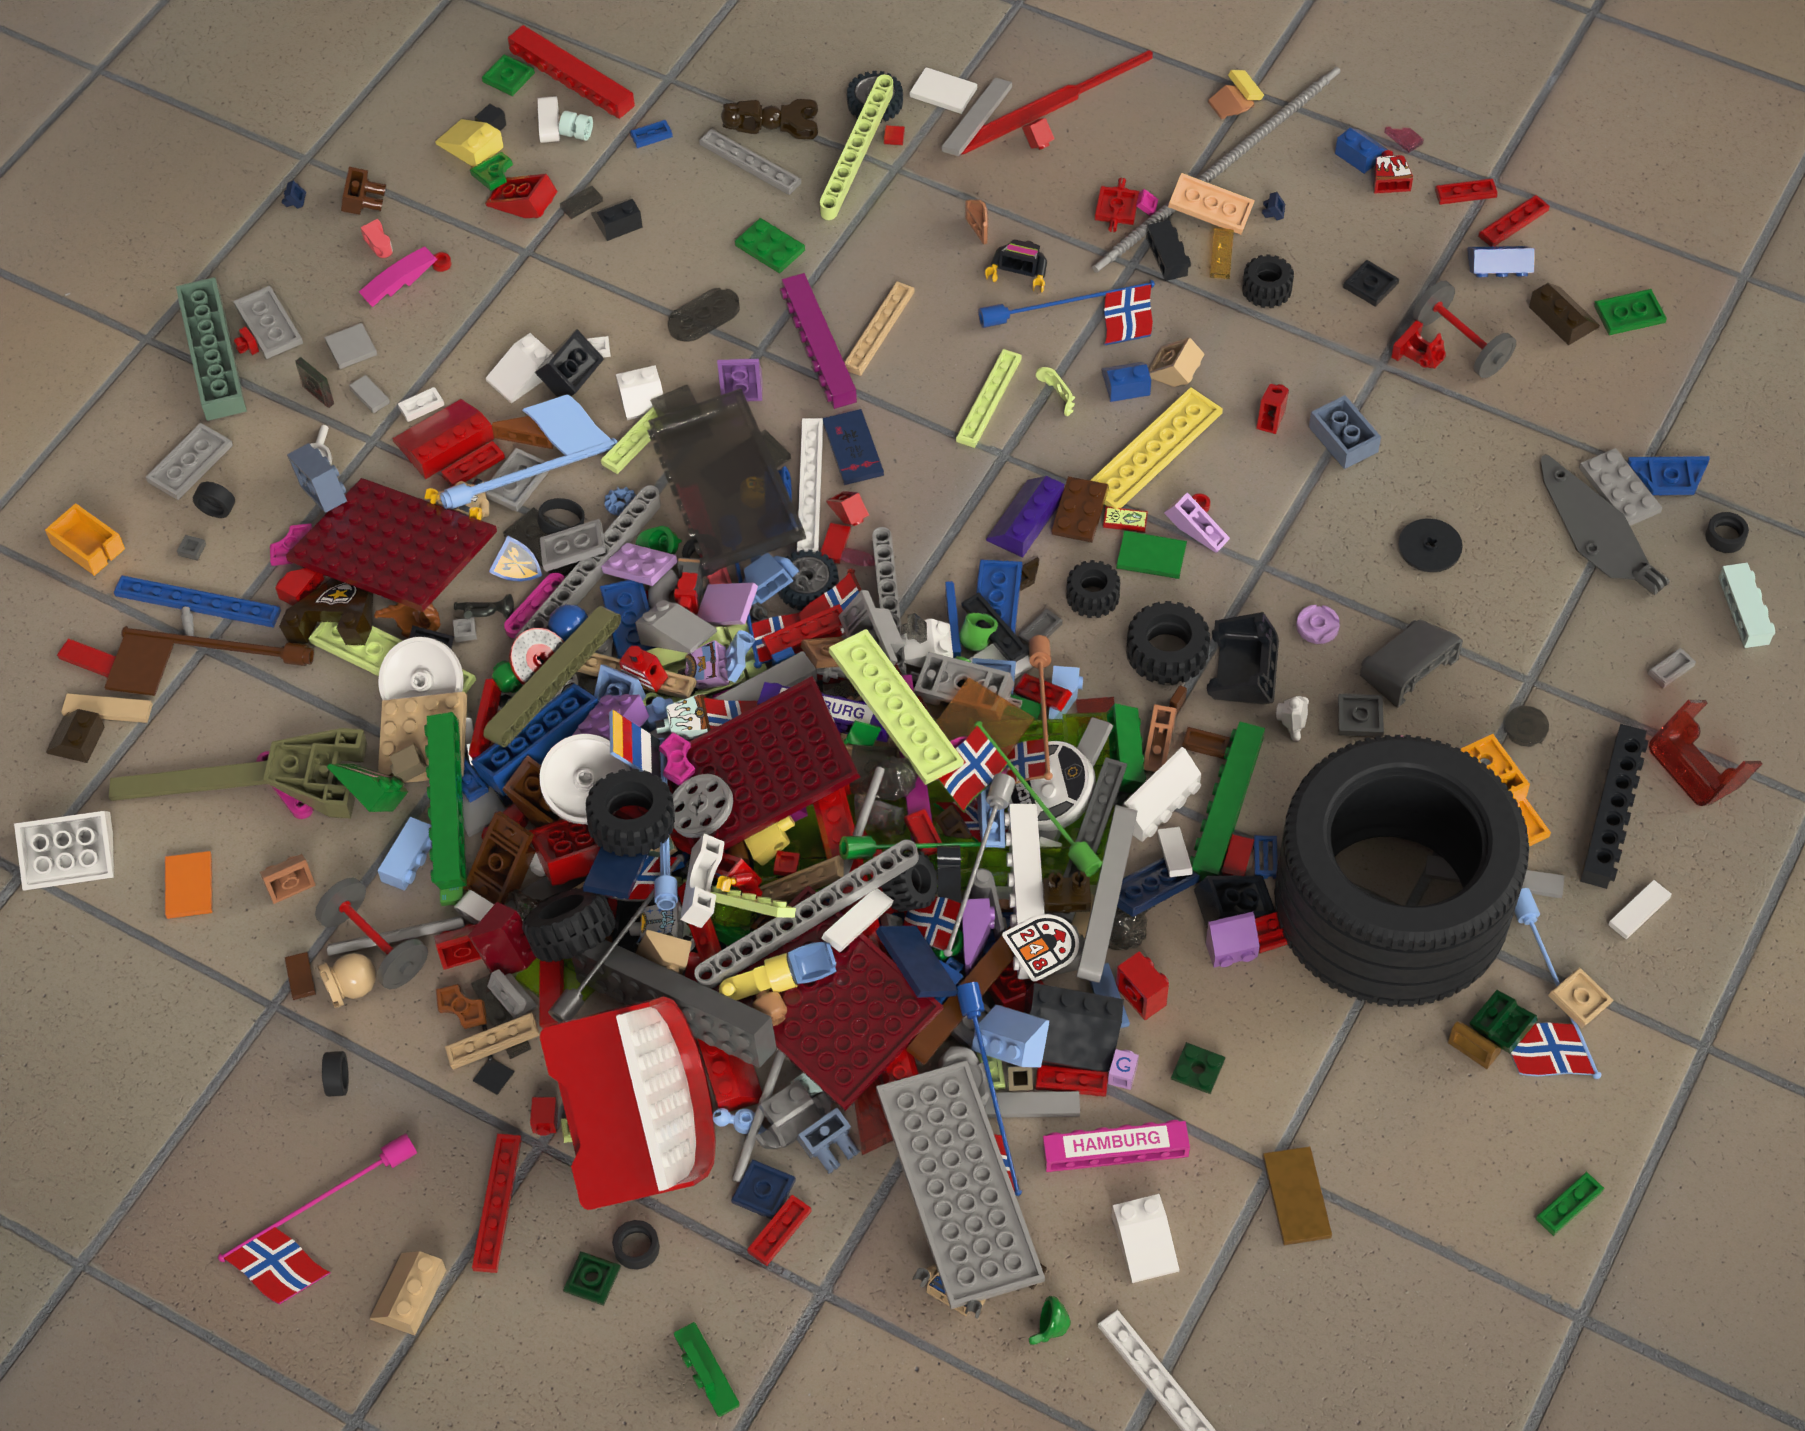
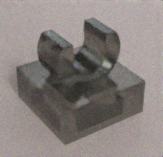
M916 613L908 615V623L901 626V634L907 633L908 640L915 639L919 643L927 641V622Z

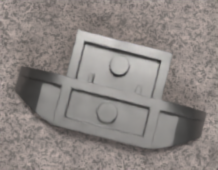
M797 1080L760 1104L759 1108L771 1126L765 1132L756 1135L755 1138L765 1149L786 1148L797 1140L798 1134L827 1115L834 1100L825 1092L811 1098L800 1081Z

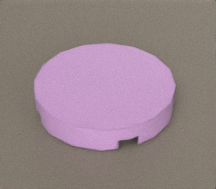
M1310 605L1299 613L1296 626L1298 633L1303 639L1311 643L1323 644L1337 636L1340 621L1335 611L1328 606Z

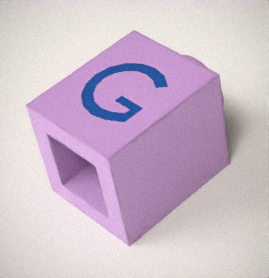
M1116 1049L1109 1071L1108 1084L1131 1090L1139 1055L1134 1054L1130 1050L1121 1051Z

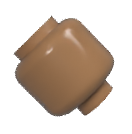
M764 990L756 995L757 999L754 1001L752 1008L771 1016L773 1026L785 1020L787 1007L778 992Z

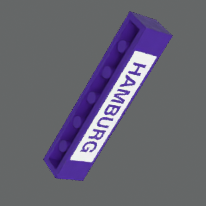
M764 682L757 705L791 687L782 686L779 683ZM822 693L840 733L848 734L856 720L881 727L876 740L888 741L889 734L865 701H854L842 696L835 697Z

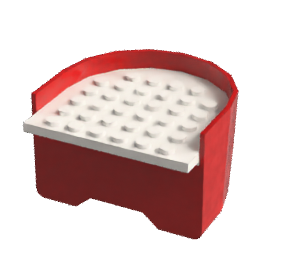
M663 996L559 1022L541 1031L540 1042L548 1075L558 1082L576 1157L571 1165L579 1202L584 1209L593 1210L691 1187L708 1177L714 1165L716 1146L712 1101L697 1042L685 1015L674 1000Z

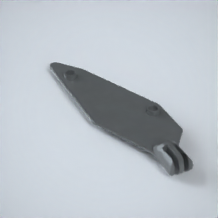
M1549 455L1542 456L1541 465L1544 484L1578 553L1608 577L1634 579L1654 596L1664 586H1667L1670 580L1649 564L1625 515Z

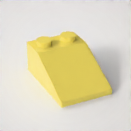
M464 119L458 121L435 141L438 146L472 167L493 157L503 148L501 132L485 122Z

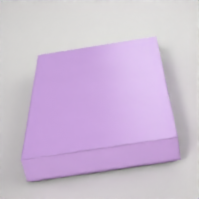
M755 583L708 584L697 616L711 625L745 624L758 586Z

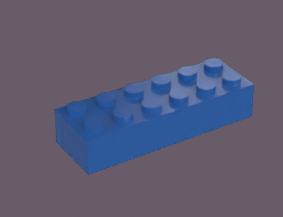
M574 683L546 704L509 745L502 747L495 743L471 762L484 783L504 797L507 794L502 790L525 757L528 755L542 766L544 758L551 748L561 740L572 736L599 701L595 696Z

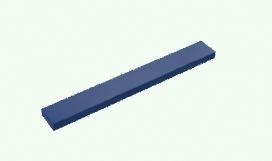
M121 575L114 590L116 597L177 609L189 607L192 612L274 628L281 612L280 606Z

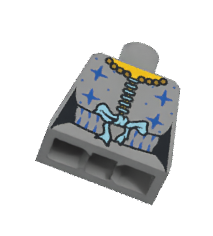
M678 901L671 910H661L657 905L646 907L642 911L641 922H634L629 928L630 935L641 936L642 939L646 930H651L683 939L684 921L680 920L682 905Z

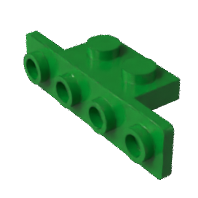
M692 1322L675 1331L674 1337L683 1352L681 1358L687 1369L689 1367L692 1368L695 1374L692 1378L697 1388L704 1390L717 1416L721 1417L738 1408L740 1403L696 1323Z

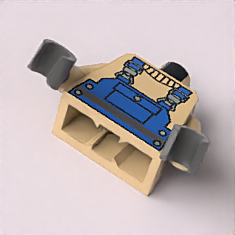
M933 1264L926 1269H917L912 1280L920 1279L922 1281L920 1287L922 1288L928 1282L926 1293L949 1306L936 1265ZM986 1299L968 1301L967 1305L954 1308V1310L964 1316H967L969 1311L976 1314L975 1318L978 1319Z

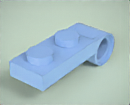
M743 630L737 632L725 653L728 680L736 683L745 669V656L755 641L750 633Z

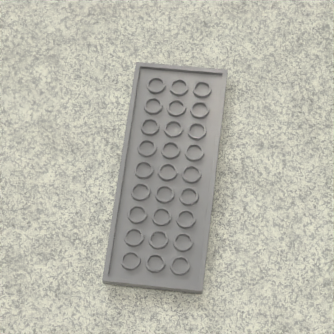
M968 1061L876 1086V1091L950 1309L967 1305L968 1301H981L1045 1282L1044 1273Z

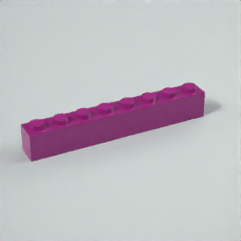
M805 273L782 279L781 297L787 301L786 307L788 313L793 315L794 327L799 328L801 343L805 342L806 354L808 358H812V368L814 372L819 374L818 381L820 386L825 388L824 393L827 402H831L834 409L857 403L856 388Z

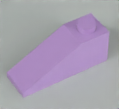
M1188 493L1178 498L1164 512L1177 528L1215 553L1230 539Z

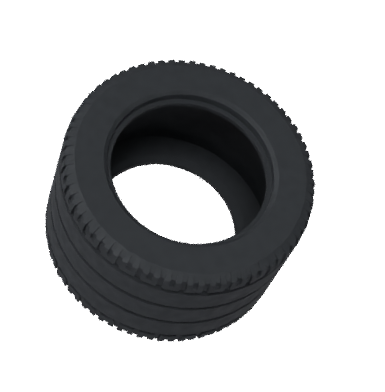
M1406 734L1405 736L1395 735V737L1385 735L1384 737L1376 736L1374 739L1365 738L1364 741L1359 740L1353 745L1350 743L1345 748H1339L1336 753H1330L1328 758L1325 757L1320 763L1314 765L1313 769L1302 779L1292 797L1286 814L1276 872L1274 899L1280 929H1283V935L1287 940L1289 948H1292L1293 954L1298 957L1301 964L1304 963L1308 971H1312L1313 976L1319 977L1320 981L1324 984L1328 983L1330 988H1336L1338 992L1342 994L1343 992L1347 993L1348 997H1356L1359 1001L1363 999L1367 1000V1003L1370 1004L1375 1002L1377 1005L1387 1004L1389 1007H1393V1005H1398V1007H1403L1404 1005L1414 1007V1004L1419 1006L1424 1005L1425 1002L1430 1004L1434 1003L1435 1000H1443L1444 997L1449 998L1453 996L1454 992L1457 994L1463 988H1468L1495 961L1506 940L1525 879L1529 859V839L1522 810L1518 807L1517 800L1513 798V793L1511 790L1508 791L1507 785L1501 783V778L1498 775L1495 776L1492 769H1487V765L1484 762L1480 763L1478 762L1479 759L1476 757L1472 758L1468 752H1462L1457 747L1453 748L1448 743L1442 744L1439 740L1435 742L1431 741V738L1428 737L1426 739H1422L1421 736L1414 738ZM1396 837L1411 840L1432 849L1443 857L1456 872L1463 889L1443 901L1429 905L1402 906L1387 903L1366 894L1355 886L1342 872L1335 856L1352 844L1370 838Z

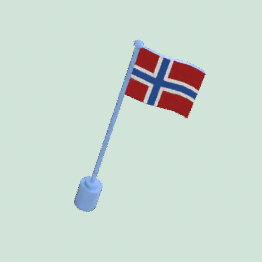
M1522 888L1514 913L1519 923L1531 926L1557 987L1560 982L1534 924L1538 920L1540 912L1530 889ZM1571 1018L1572 1024H1534L1511 1052L1518 1073L1521 1075L1539 1077L1579 1074L1592 1075L1594 1079L1601 1078V1072H1598L1579 1026Z

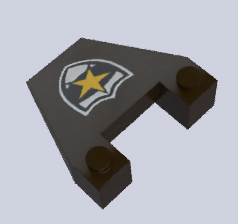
M331 578L287 609L279 627L288 643L308 644L309 637L312 635L317 622H337L336 629L345 645L365 646L372 630L373 593Z

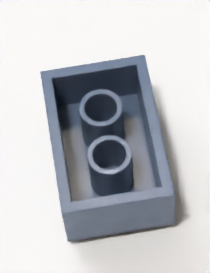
M1346 395L1311 412L1309 428L1344 469L1379 452L1381 436Z
M308 443L287 454L301 488L325 513L347 502L344 495L346 489L337 478L340 476L337 468L334 465L331 466L327 457H323L318 448L314 449Z

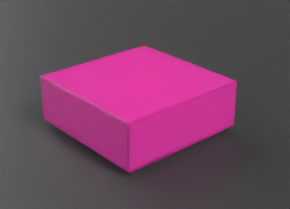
M1143 189L1139 192L1136 206L1151 217L1156 212L1159 199Z

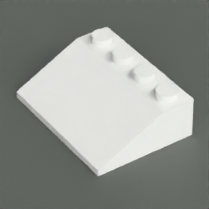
M99 811L14 824L23 891L114 878L113 830L110 812Z

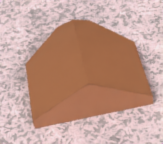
M1225 85L1208 100V103L1221 119H1225L1226 116L1238 115L1254 107L1252 100H1247L1236 86Z
M966 200V220L985 245L988 240V210L986 204L981 200Z

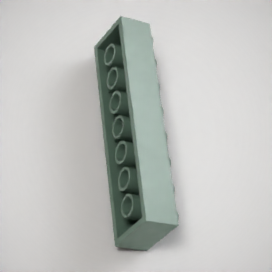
M216 278L176 286L200 401L206 420L209 421L247 412Z

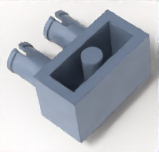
M835 1108L798 1134L797 1141L809 1158L817 1157L828 1174L841 1166L829 1150L831 1144L837 1143L847 1157V1160L860 1153V1150L848 1136L851 1126L838 1108Z

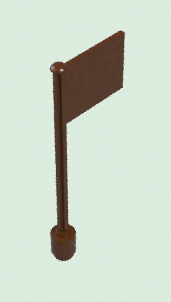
M125 626L121 631L123 637L104 688L105 690L155 696L174 643L276 656L283 659L285 664L299 666L312 664L314 649L308 645L288 642L280 648L132 629Z

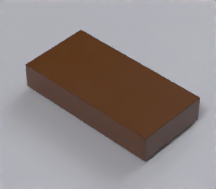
M1187 727L1182 747L1186 750L1224 759L1226 748L1230 743V737Z
M304 952L285 957L293 1000L316 995L308 953Z

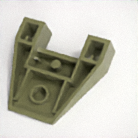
M339 728L273 741L263 781L328 817L351 819L355 802L354 795L344 785H336L337 777L327 766L329 764H341V761L363 762L367 747L364 731L362 729Z

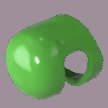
M970 613L966 615L959 634L960 643L971 651L984 650L989 644V636L998 627L997 621L987 614ZM979 620H984L992 628H981L976 626V623Z

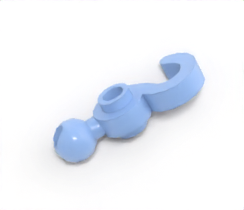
M719 1108L713 1113V1122L720 1127H724L729 1123L733 1124L736 1131L748 1134L755 1113L750 1109H741L734 1115L730 1114L725 1108ZM762 1124L758 1134H761L767 1130L763 1127Z

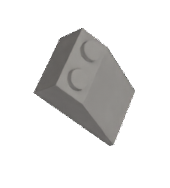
M668 601L658 602L656 606L644 613L635 622L642 645L685 653L694 652L717 632L714 626L677 603Z

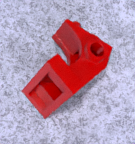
M1416 320L1393 345L1391 358L1399 361L1404 355L1424 368L1435 369L1446 357L1443 345L1444 340H1442L1441 333H1438L1432 342L1421 337L1423 323Z

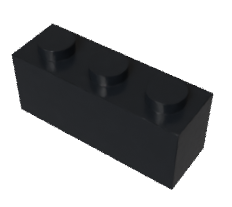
M1170 220L1147 225L1146 239L1164 280L1168 281L1188 276V267H1191L1189 256H1186L1184 253V245L1178 239L1176 227L1172 226Z

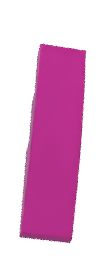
M424 246L391 265L370 281L359 293L374 307L386 294L391 297L404 284L410 286L437 259Z

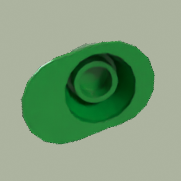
M658 526L641 532L637 537L635 545L674 555L678 551L679 543L682 540L670 528Z

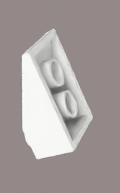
M529 333L514 343L488 374L486 381L510 403H513L543 382L535 374V371L552 352Z
M1160 1194L1113 1205L1111 1217L1132 1283L1179 1272L1168 1220Z

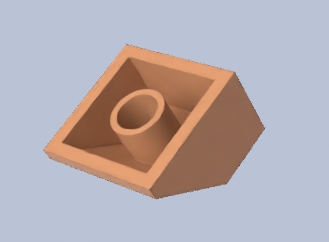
M302 854L292 856L286 861L269 866L260 872L273 904L316 886L307 861Z

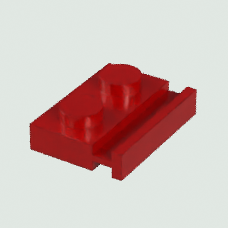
M1277 912L1255 919L1260 946L1259 954L1288 945L1283 935V929H1280Z

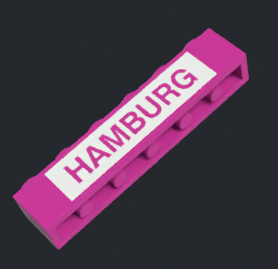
M1169 1120L1161 1124L1148 1122L1142 1126L1122 1125L1114 1129L1101 1127L1094 1131L1075 1130L1067 1134L1053 1132L1043 1136L1046 1172L1189 1157L1190 1151L1186 1121Z

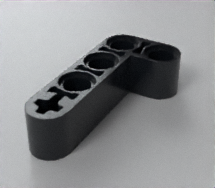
M937 846L938 897L948 898L961 903L960 846ZM960 922L959 928L962 931V923Z

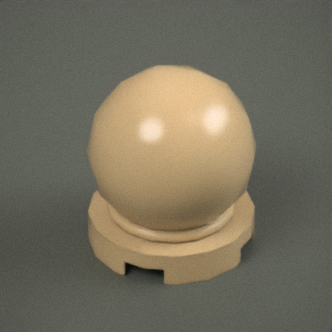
M361 954L343 955L336 960L333 967H328L327 963L317 966L326 990L331 996L334 1008L344 1005L342 999L345 997L351 999L363 997L372 990L377 975L374 964L369 958Z

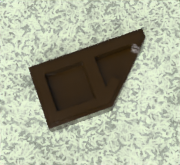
M1038 557L1023 565L1020 591L1035 584L1040 561Z

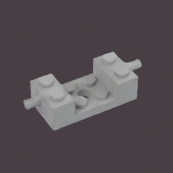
M928 652L921 673L913 671L910 673L912 681L917 682L914 692L921 702L939 706L940 701L964 706L977 710L979 717L996 722L1001 721L1007 706L1018 709L1022 706V700L1011 698L1010 694L1014 681L1009 672ZM960 680H968V684L965 687L957 686Z

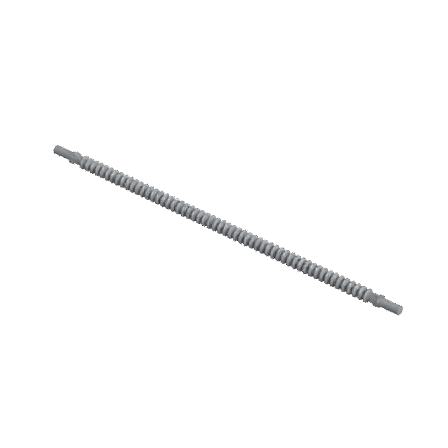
M1335 67L1329 73L1320 77L1317 82H1313L1295 99H1292L1291 102L1285 105L1284 108H1281L1277 114H1274L1266 123H1263L1248 138L1241 141L1237 147L1230 150L1226 156L1219 159L1218 162L1196 179L1209 183L1216 176H1219L1220 173L1242 157L1250 148H1253V145L1264 139L1265 136L1293 115L1300 107L1304 106L1318 92H1321L1322 88L1328 85L1341 72L1340 69ZM1169 202L1163 205L1155 214L1151 215V218L1140 224L1136 230H1133L1132 233L1124 237L1120 243L1113 246V250L1106 253L1092 267L1093 271L1098 273L1108 263H1112L1117 256H1121L1122 253L1133 247L1137 241L1141 240V237L1143 238L1147 234V225L1162 222L1174 213L1175 210L1168 207Z

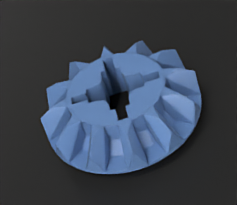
M617 487L614 491L610 490L609 494L605 495L604 504L607 511L619 516L636 496L634 490H628L627 487L624 489ZM617 498H624L625 503L622 501L617 502Z

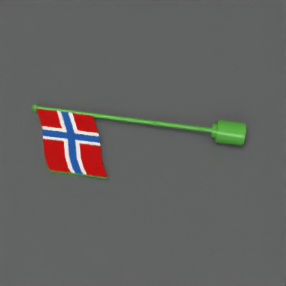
M976 721L974 724L975 729L956 748V751L964 760L963 766L938 778V781L964 813L972 800L991 785L994 775L1001 773L1008 765L1070 843L1068 857L1079 871L1084 872L1087 877L1097 873L1102 867V861L1085 841L1074 842L982 727V722Z

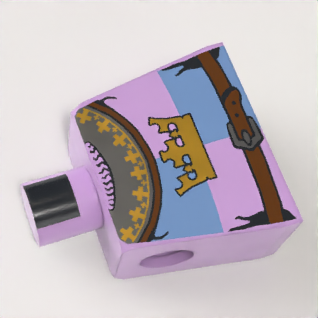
M713 640L694 652L688 653L685 657L686 668L678 670V674L695 678L697 681L695 688L697 689L729 685L726 670V647Z

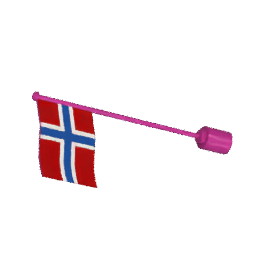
M404 1133L380 1148L382 1151L379 1154L380 1160L223 1255L220 1253L218 1260L220 1262H225L226 1260L243 1272L263 1295L279 1305L329 1275L330 1271L315 1263L293 1239L278 1230L277 1227L384 1163L385 1167L390 1165L393 1169L416 1155L417 1151L409 1137Z

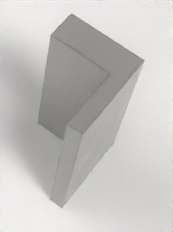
M499 969L491 973L487 987L514 1019L537 1008V1004L511 973L504 975Z

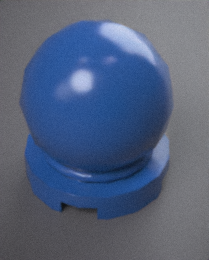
M562 605L550 614L548 629L565 642L588 618V615L577 605Z

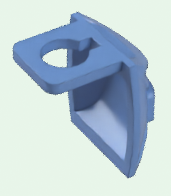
M812 943L788 952L797 984L817 981L836 972V961L830 943Z

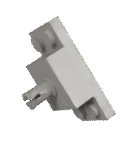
M861 590L839 615L846 636L849 638L867 629L891 663L895 665L898 662L895 654L906 644V638H901L905 635L899 634L890 610L875 608L869 591Z

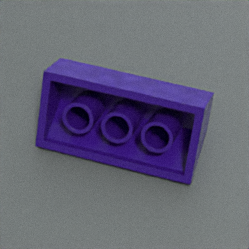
M1048 476L1027 480L987 536L986 541L1023 558L1058 508L1064 491V484Z

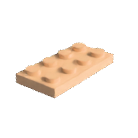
M1181 173L1168 207L1241 235L1254 200Z

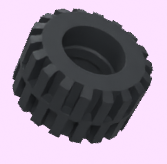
M1266 254V256L1260 255L1258 258L1251 259V262H1248L1246 268H1244L1242 284L1244 297H1247V300L1253 302L1255 306L1261 305V308H1265V306L1274 308L1275 305L1281 306L1282 302L1286 303L1291 296L1294 280V271L1291 269L1290 263H1286L1284 258L1279 259V256L1275 255L1273 257L1271 254Z
M1090 560L1089 563L1083 561L1081 565L1077 564L1074 566V570H1070L1067 577L1066 599L1074 612L1078 611V615L1082 617L1087 615V618H1092V616L1101 618L1102 614L1106 616L1109 614V610L1112 612L1115 610L1120 597V577L1110 564L1104 565L1103 561L1097 563L1095 560ZM1094 586L1099 587L1102 590L1098 592H1090L1085 590L1084 588Z
M913 851L902 853V856L909 857L913 854ZM918 851L919 860L913 867L880 886L883 893L894 900L891 906L894 910L903 912L926 908L935 900V894L938 892L937 871L934 869L933 862H930V858L921 851ZM886 862L882 868L889 869L893 866V863Z

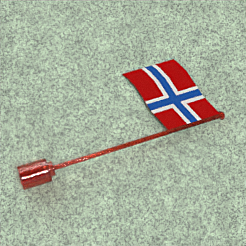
M850 568L847 571L848 575L836 586L810 602L799 613L800 619H806L838 604L844 610L862 590L854 574L855 570ZM841 628L820 638L841 637L846 633L844 628ZM896 663L894 667L899 672V674L902 675ZM916 696L930 714L923 698Z

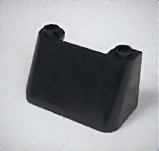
M1264 612L1215 620L1212 638L1219 645L1220 654L1217 678H1211L1207 684L1208 695L1214 700L1263 705L1273 703L1279 639Z

